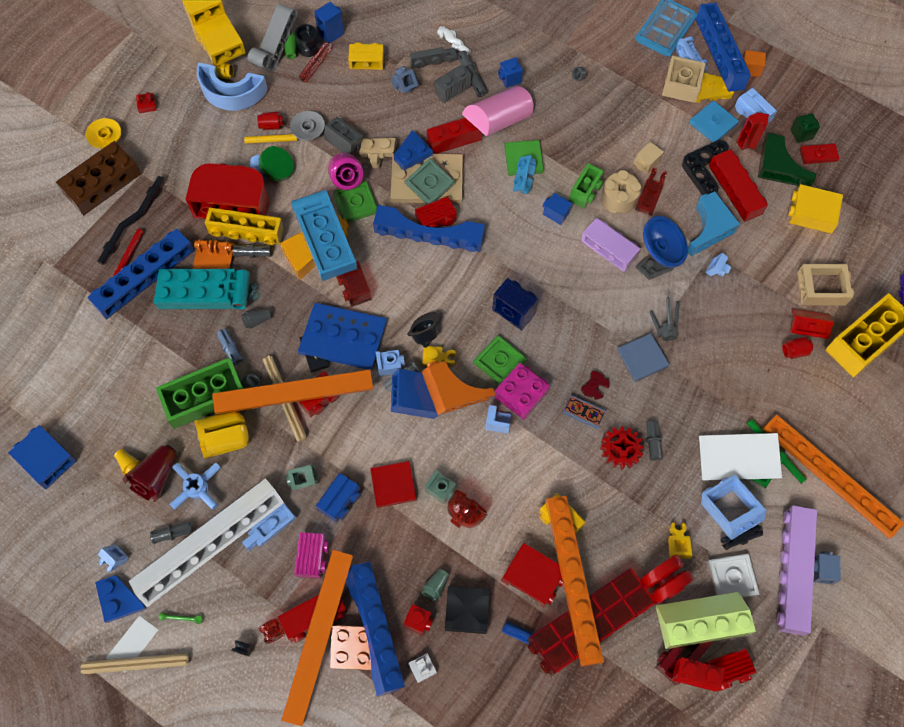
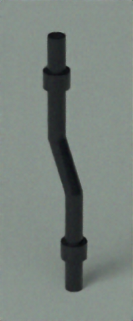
M157 176L152 187L148 188L147 195L138 211L118 224L109 242H106L103 246V252L97 260L99 264L104 265L110 253L113 254L116 249L115 245L124 229L145 214L153 198H156L159 193L158 190L164 181L163 177Z

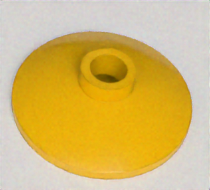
M101 118L93 121L87 127L85 136L91 146L103 149L114 140L116 142L119 141L121 128L115 120Z

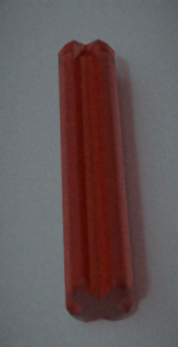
M324 42L299 75L301 81L306 83L332 50L330 43Z

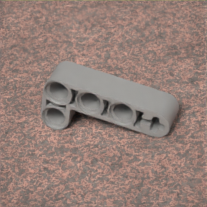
M281 3L276 6L260 48L253 47L248 54V61L251 64L268 72H274L296 20L297 11Z

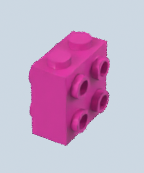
M519 363L497 387L494 398L525 420L548 394L550 386L544 378L536 376L530 367Z

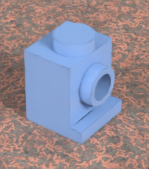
M399 350L376 352L379 376L392 375L397 370L402 369L401 366H405L403 354L399 355Z

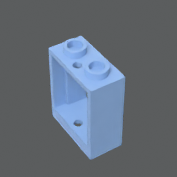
M736 475L724 478L718 485L713 488L709 487L702 493L701 505L731 540L765 520L766 509ZM733 491L750 511L729 522L713 502Z

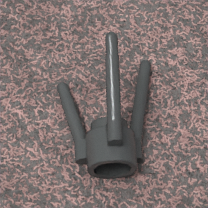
M667 297L668 322L662 324V328H660L653 311H650L653 323L657 329L658 337L662 336L663 341L675 340L679 335L680 302L676 301L673 324L670 298Z

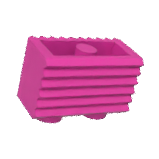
M299 533L294 571L296 577L321 579L322 573L326 572V561H323L324 553H328L329 540H326L324 534Z

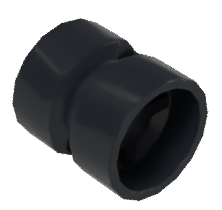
M303 24L296 28L295 38L299 54L304 57L315 56L319 51L315 27Z

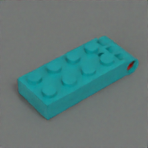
M159 269L153 303L158 309L244 310L247 305L251 274L246 270L236 271L235 269Z

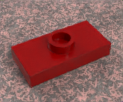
M836 143L801 146L800 148L803 164L838 162L840 159Z

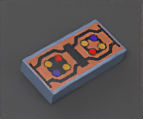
M570 395L563 410V414L597 430L606 413L605 410L573 395Z

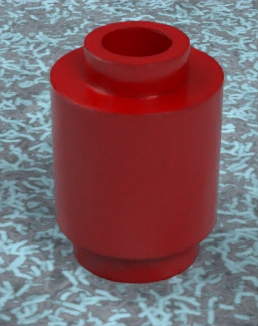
M279 112L261 113V115H257L258 128L264 131L280 130L281 126H283V116L279 115Z
M807 337L788 340L786 343H783L782 351L785 358L790 359L809 356L811 351H813V343Z

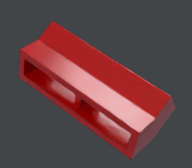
M757 112L748 116L736 142L741 150L747 148L756 149L768 124L769 114Z

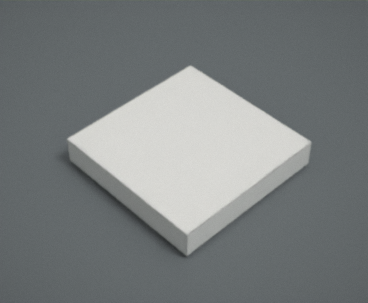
M749 553L707 561L716 595L739 592L742 598L759 595Z

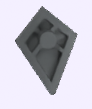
M650 255L636 266V269L648 280L673 270V268L659 264Z

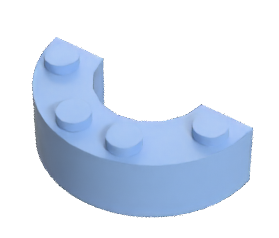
M198 62L197 78L203 95L212 105L220 109L233 111L246 109L259 102L268 90L265 76L247 73L245 78L239 82L225 83L219 80L214 65Z

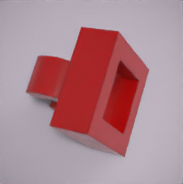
M146 92V94L136 95L139 114L157 111L153 93Z

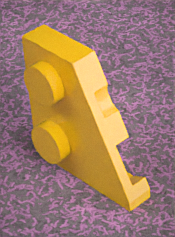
M704 73L696 103H700L704 99H710V101L730 99L734 91L728 92L722 77Z

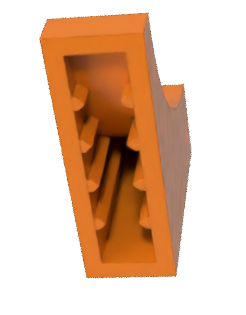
M438 361L430 362L422 371L438 415L487 401L496 395L493 388H474L460 381L449 369L446 361L440 363Z

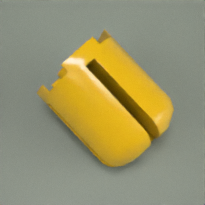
M239 411L194 420L204 459L244 449L248 444L249 434L247 426L245 425L244 417Z

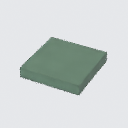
M431 158L404 181L425 204L438 200L455 184V181Z

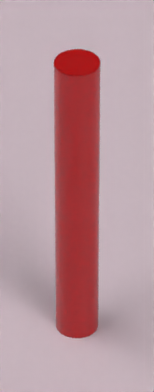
M136 230L113 276L118 274L123 267L127 266L144 233L143 230Z

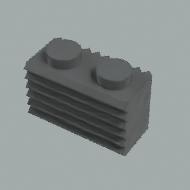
M463 64L434 81L435 94L443 103L451 100L454 96L457 97L462 91L465 92V90L471 87V73Z

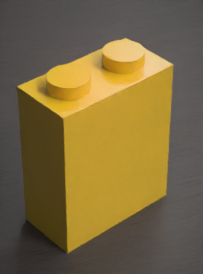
M800 184L798 189L794 190L791 195L793 205L790 206L788 216H790L789 223L832 234L838 226L843 194Z

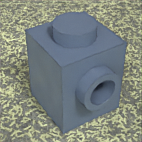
M823 551L816 555L813 582L832 585L840 582V556H835L832 552Z

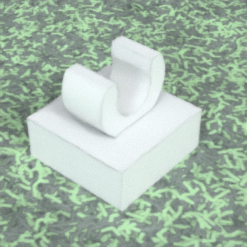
M428 653L408 663L417 683L437 674Z

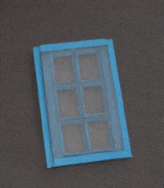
M661 0L636 35L635 40L666 57H670L676 49L679 39L684 37L695 21L697 13L672 0Z

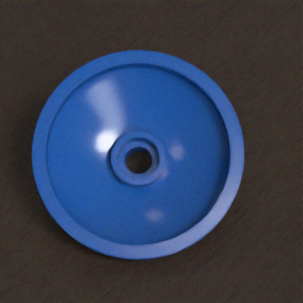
M663 216L652 217L646 222L643 229V240L651 257L659 264L669 268H675L683 264L687 258L688 246L680 228L673 221Z

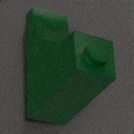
M768 133L762 144L757 178L795 186L802 184L811 187L816 180L817 173L802 168L790 157L786 149L784 136Z

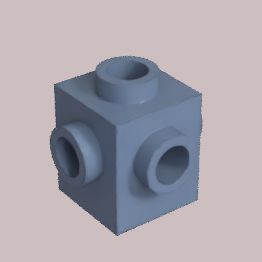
M403 66L395 70L396 73L391 74L392 85L397 91L408 93L418 86L417 76L413 69Z

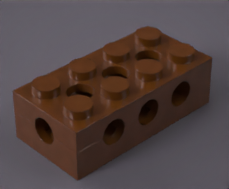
M114 140L57 180L56 184L68 200L84 216L139 177L141 172L136 162Z

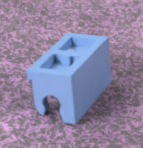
M692 36L679 39L676 47L679 57L708 63L707 59L702 60L694 47V43L690 42L694 40Z

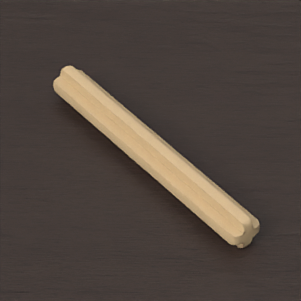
M264 357L263 362L272 383H284L273 357ZM281 404L298 442L305 440L307 436L293 404Z
M183 653L87 661L81 663L80 670L82 674L187 666L189 664V655Z

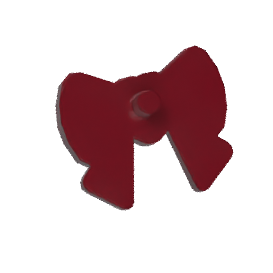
M592 371L590 373V380L586 385L582 386L581 392L587 397H594L595 400L602 399L603 395L597 388L599 385L609 388V380L605 379L601 373Z

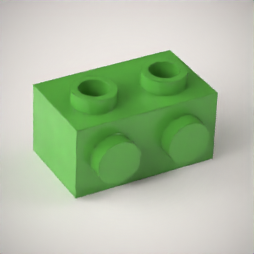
M587 163L571 189L569 202L584 209L588 203L591 204L596 195L594 194L595 191H599L603 185L602 176L604 171Z

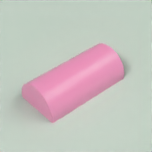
M515 86L467 106L462 115L485 136H488L531 117L534 105L529 92L523 87Z

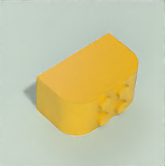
M888 293L838 335L825 351L853 378L856 377L904 335V306Z

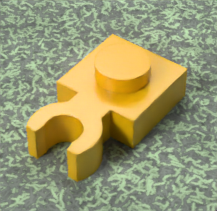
M433 346L423 348L422 366L427 367V364L433 361H438V363L446 361L448 366H454L455 360H449L448 357L455 356L456 351L448 350L443 352V347Z
M671 523L669 531L673 535L668 538L670 558L676 554L680 558L690 559L692 557L690 536H684L687 528L685 523L681 524V530L675 528V523Z

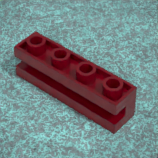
M713 641L671 648L668 653L663 651L656 660L659 664L655 668L676 686L680 682L672 681L675 661L684 657L685 659L697 660L698 662Z

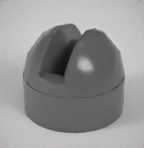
M575 67L572 71V77L575 81L584 80L587 76V71L583 67Z

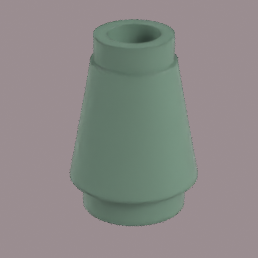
M439 569L423 585L422 594L427 599L435 602L437 598L441 597L449 574Z

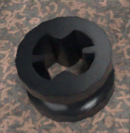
M235 640V647L231 651L249 657V650L253 646Z

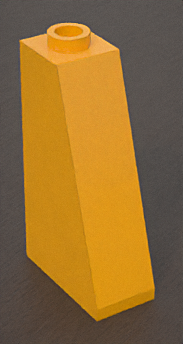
M337 213L336 215L347 238L349 225L345 218L341 219ZM302 232L280 243L283 254L299 280L316 266Z

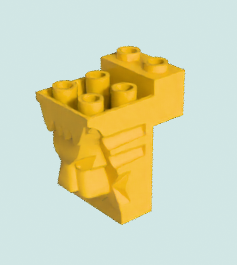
M182 0L196 41L200 42L201 46H203L215 67L246 54L241 38L225 13L222 0Z

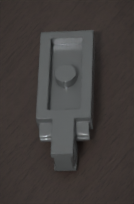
M440 47L410 54L411 68H422L426 65H438L441 62L457 60L455 47L449 49Z

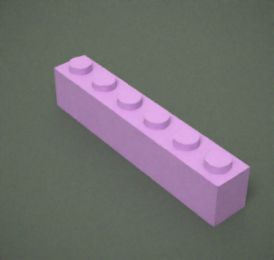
M792 505L783 514L785 531L782 533V543H784V551L781 552L780 561L783 563V571L779 575V583H782V587L778 594L780 612H778L776 618L780 632L802 636L811 633L817 510Z

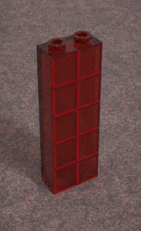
M632 568L589 596L599 642L601 643L656 604V601ZM569 610L527 639L529 651L534 656L537 655L541 661L539 663L541 669L545 674L549 673L551 677L579 658Z

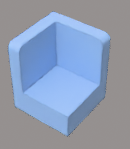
M489 405L485 430L509 433L511 414L496 412L497 406Z

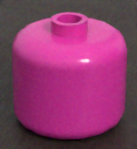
M339 153L330 160L328 165V175L333 184L339 189L352 190L358 187L363 180V167L352 154Z

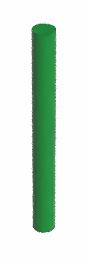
M753 419L747 423L755 434H766ZM786 456L782 464L802 484L807 478Z

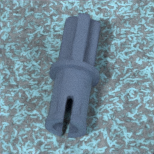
M226 329L219 330L217 336L223 346V352H226L228 358L230 357L233 365H238V360L242 362L243 358L236 348L237 344L233 342Z

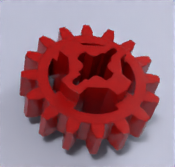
M623 426L620 427L619 431L615 427H613L612 433L607 431L606 437L602 438L601 442L603 444L600 447V450L604 451L601 456L608 458L606 463L613 462V468L620 465L621 470L624 469L625 465L630 469L633 466L632 462L637 465L639 462L638 458L643 456V453L640 451L644 449L643 445H639L642 442V438H636L638 433L632 434L631 428L624 431ZM617 437V441L610 443L613 438ZM634 453L631 458L627 459L628 454Z

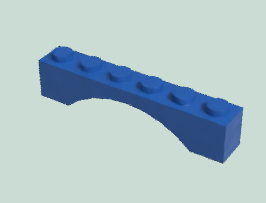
M378 205L373 222L374 233L382 236L391 235L399 239L407 238L416 242L423 241L433 245H445L453 249H466L469 252L481 251L485 224L470 221L445 228L426 227L407 219L396 208Z
M365 562L351 565L346 583L365 628L370 652L371 676L376 695L379 697L397 692L404 688L405 685L371 563Z

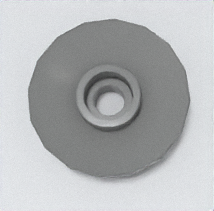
M313 111L297 113L290 122L292 134L304 141L318 138L325 129V122L322 116Z

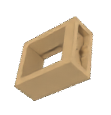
M803 264L797 272L802 305L846 306L854 296V290L850 284L851 272L848 271L847 264ZM812 275H838L841 293H815Z

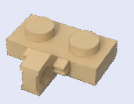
M396 138L362 139L359 154L361 157H369L372 168H380L381 158L394 157L397 140Z

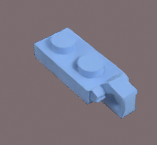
M283 503L251 528L248 532L250 536L242 542L248 551L256 545L259 547L263 544L265 545L293 522L296 516Z

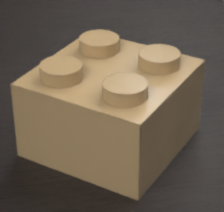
M672 56L662 96L695 103L700 91L706 63Z

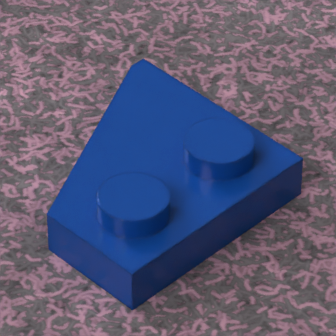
M413 130L395 152L394 161L404 171L433 156V150Z
M114 575L95 582L105 623L146 610V606L118 576Z

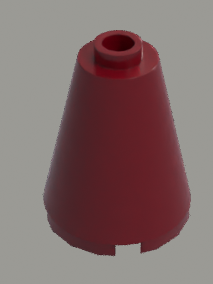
M169 445L160 446L126 473L123 477V482L125 484L129 482L131 484L129 489L138 496L148 501L150 498H153V502H156L176 461L175 449Z

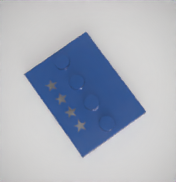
M314 303L298 353L372 371L376 360V352L379 350L387 324V318Z

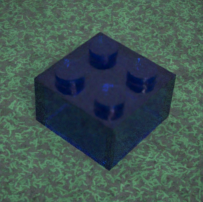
M507 278L494 293L492 310L522 331L535 316L538 298L533 292L523 289L517 281Z

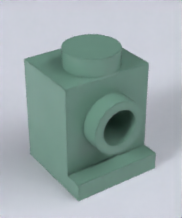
M315 464L287 471V484L289 487L291 486L292 490L319 483ZM301 473L305 474L306 479L304 481L300 479Z
M437 470L425 484V491L443 504L447 500L451 501L457 493L455 490L456 484ZM443 484L446 487L445 489H439L438 486Z

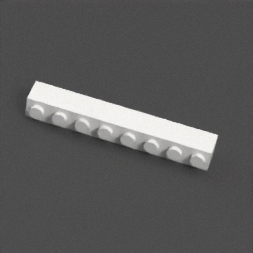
M265 478L132 578L129 583L134 593L146 607L150 606L284 503Z

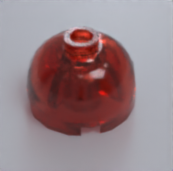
M456 489L447 505L448 513L452 517L451 523L458 528L461 526L466 528L478 526L488 515L487 511L474 499L471 500L466 497L467 494Z

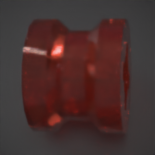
M277 618L264 623L258 628L260 633L264 635L265 644L275 642L285 635L284 631L279 628Z

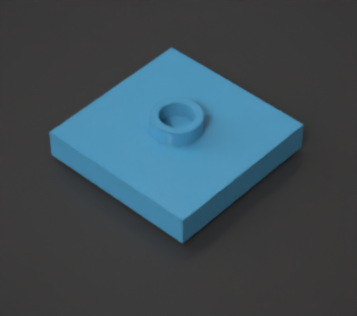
M713 100L690 119L689 123L713 143L721 140L738 125L739 121Z

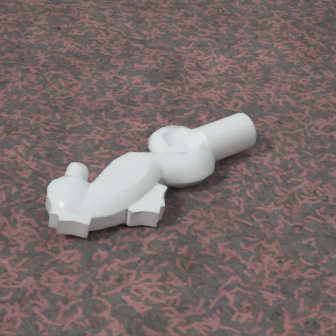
M445 26L439 27L437 33L440 38H443L444 35L449 43H453L452 47H455V50H465L468 55L470 54L471 50L464 45L462 40L456 38L455 31L449 30Z

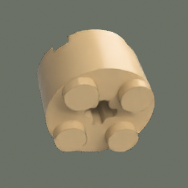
M625 170L610 175L605 182L602 192L604 207L615 214L616 212L622 214L629 213L636 206L641 184L633 175Z

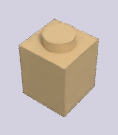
M649 142L636 155L634 165L638 170L648 174L661 162L664 152L652 142Z

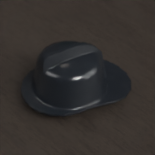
M429 312L418 317L413 322L407 335L412 336L417 344H422L424 348H427L438 336L437 322L439 314L437 312Z

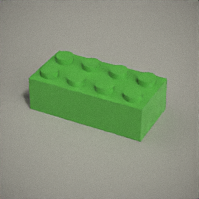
M230 357L156 387L167 420L174 429L214 413L213 393L244 389Z

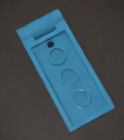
M323 190L291 201L292 208L321 280L325 281L356 270V260L327 191Z

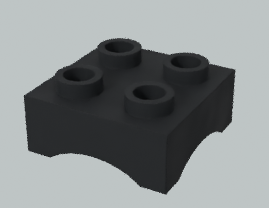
M448 586L445 631L487 634L490 589Z

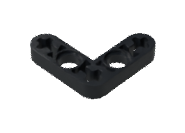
M717 140L687 154L682 161L684 171L701 195L710 194L714 191L717 194L719 186L705 166L710 164L713 156L728 151V143L723 140ZM707 153L710 158L704 159L701 157V154ZM701 173L705 178L698 179L695 174Z

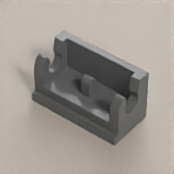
M336 117L325 125L324 139L341 152L353 155L355 147L357 150L360 149L363 135L340 118Z

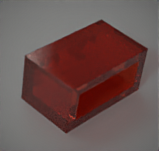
M356 261V270L336 276L339 286L343 285L344 291H342L345 302L349 301L350 307L372 300L371 292L359 261Z

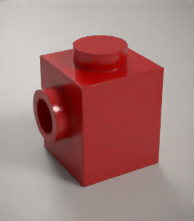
M412 604L403 623L404 628L423 636L425 631L429 632L434 620L431 619V612Z

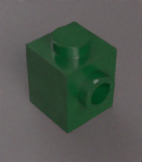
M811 113L797 117L790 130L796 142L801 143L813 140L820 126L818 120Z

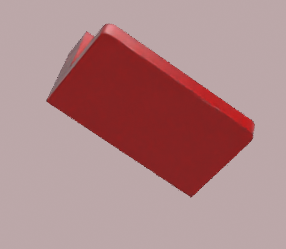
M792 308L791 313L794 317L790 328L791 333L829 339L834 324L829 314Z

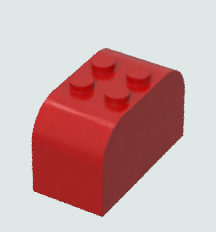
M208 163L196 168L191 175L185 199L193 218L206 219L209 207L266 216L269 206L268 193L259 171L243 165L232 166L224 163Z

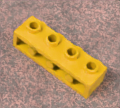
M209 207L205 220L209 234L215 237L225 236L234 240L245 239L249 242L258 241L268 245H280L284 232L281 218Z

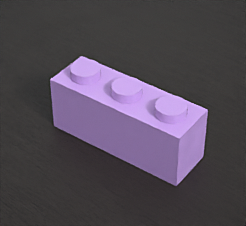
M598 218L587 227L582 235L581 241L623 272L637 259L640 248L636 243L629 241L620 232L613 230L606 222Z

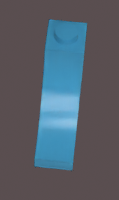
M715 191L710 194H704L699 198L696 209L702 220V233L690 243L688 253L691 257L735 234L740 225Z

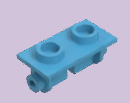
M532 155L520 157L517 164L518 169L514 179L513 192L521 191L523 194H528L531 191L533 179L529 178L528 175L534 176L537 164L535 159L531 158Z

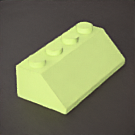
M739 592L656 605L665 649L746 636L756 632L751 611Z

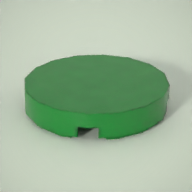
M267 147L259 157L261 171L274 181L286 180L293 172L294 164L291 156L280 147Z

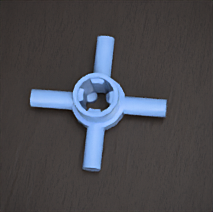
M216 462L202 475L196 473L189 474L179 463L173 466V469L184 480L182 485L183 492L169 504L174 510L189 497L202 499L212 510L218 506V503L208 494L207 482L208 479L221 469ZM196 483L199 486L197 490L193 487Z

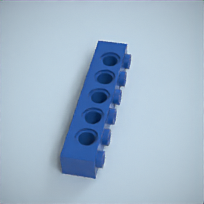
M717 3L701 4L696 22L728 92L745 90L751 74Z
M176 228L166 234L158 243L153 244L144 254L139 255L131 264L123 267L114 277L109 278L101 287L93 290L87 298L107 320L157 281L159 269H172L193 253L194 249L190 241Z

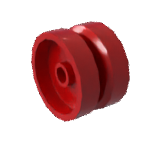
M678 554L666 560L640 579L646 589H651L658 584L660 585L651 595L657 605L668 598H673L686 589L685 586L695 580L690 570H684L676 575L675 572L684 565Z

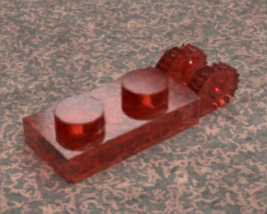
M655 168L652 169L649 179L646 180L635 208L636 211L650 216L654 212L667 175L666 172H663L659 182L653 181L657 170Z

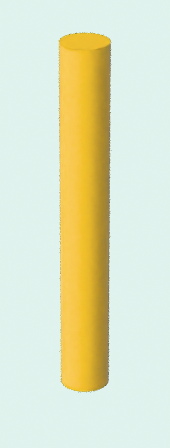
M293 134L248 136L244 137L245 144L298 141V138Z

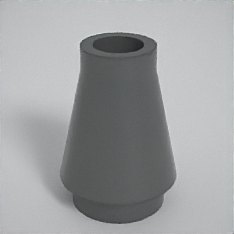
M268 308L245 311L244 314H241L245 328L252 329L271 319Z

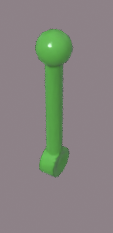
M165 612L159 614V619L162 621L173 619L194 621L196 624L203 622V618L200 615L187 617L167 615Z

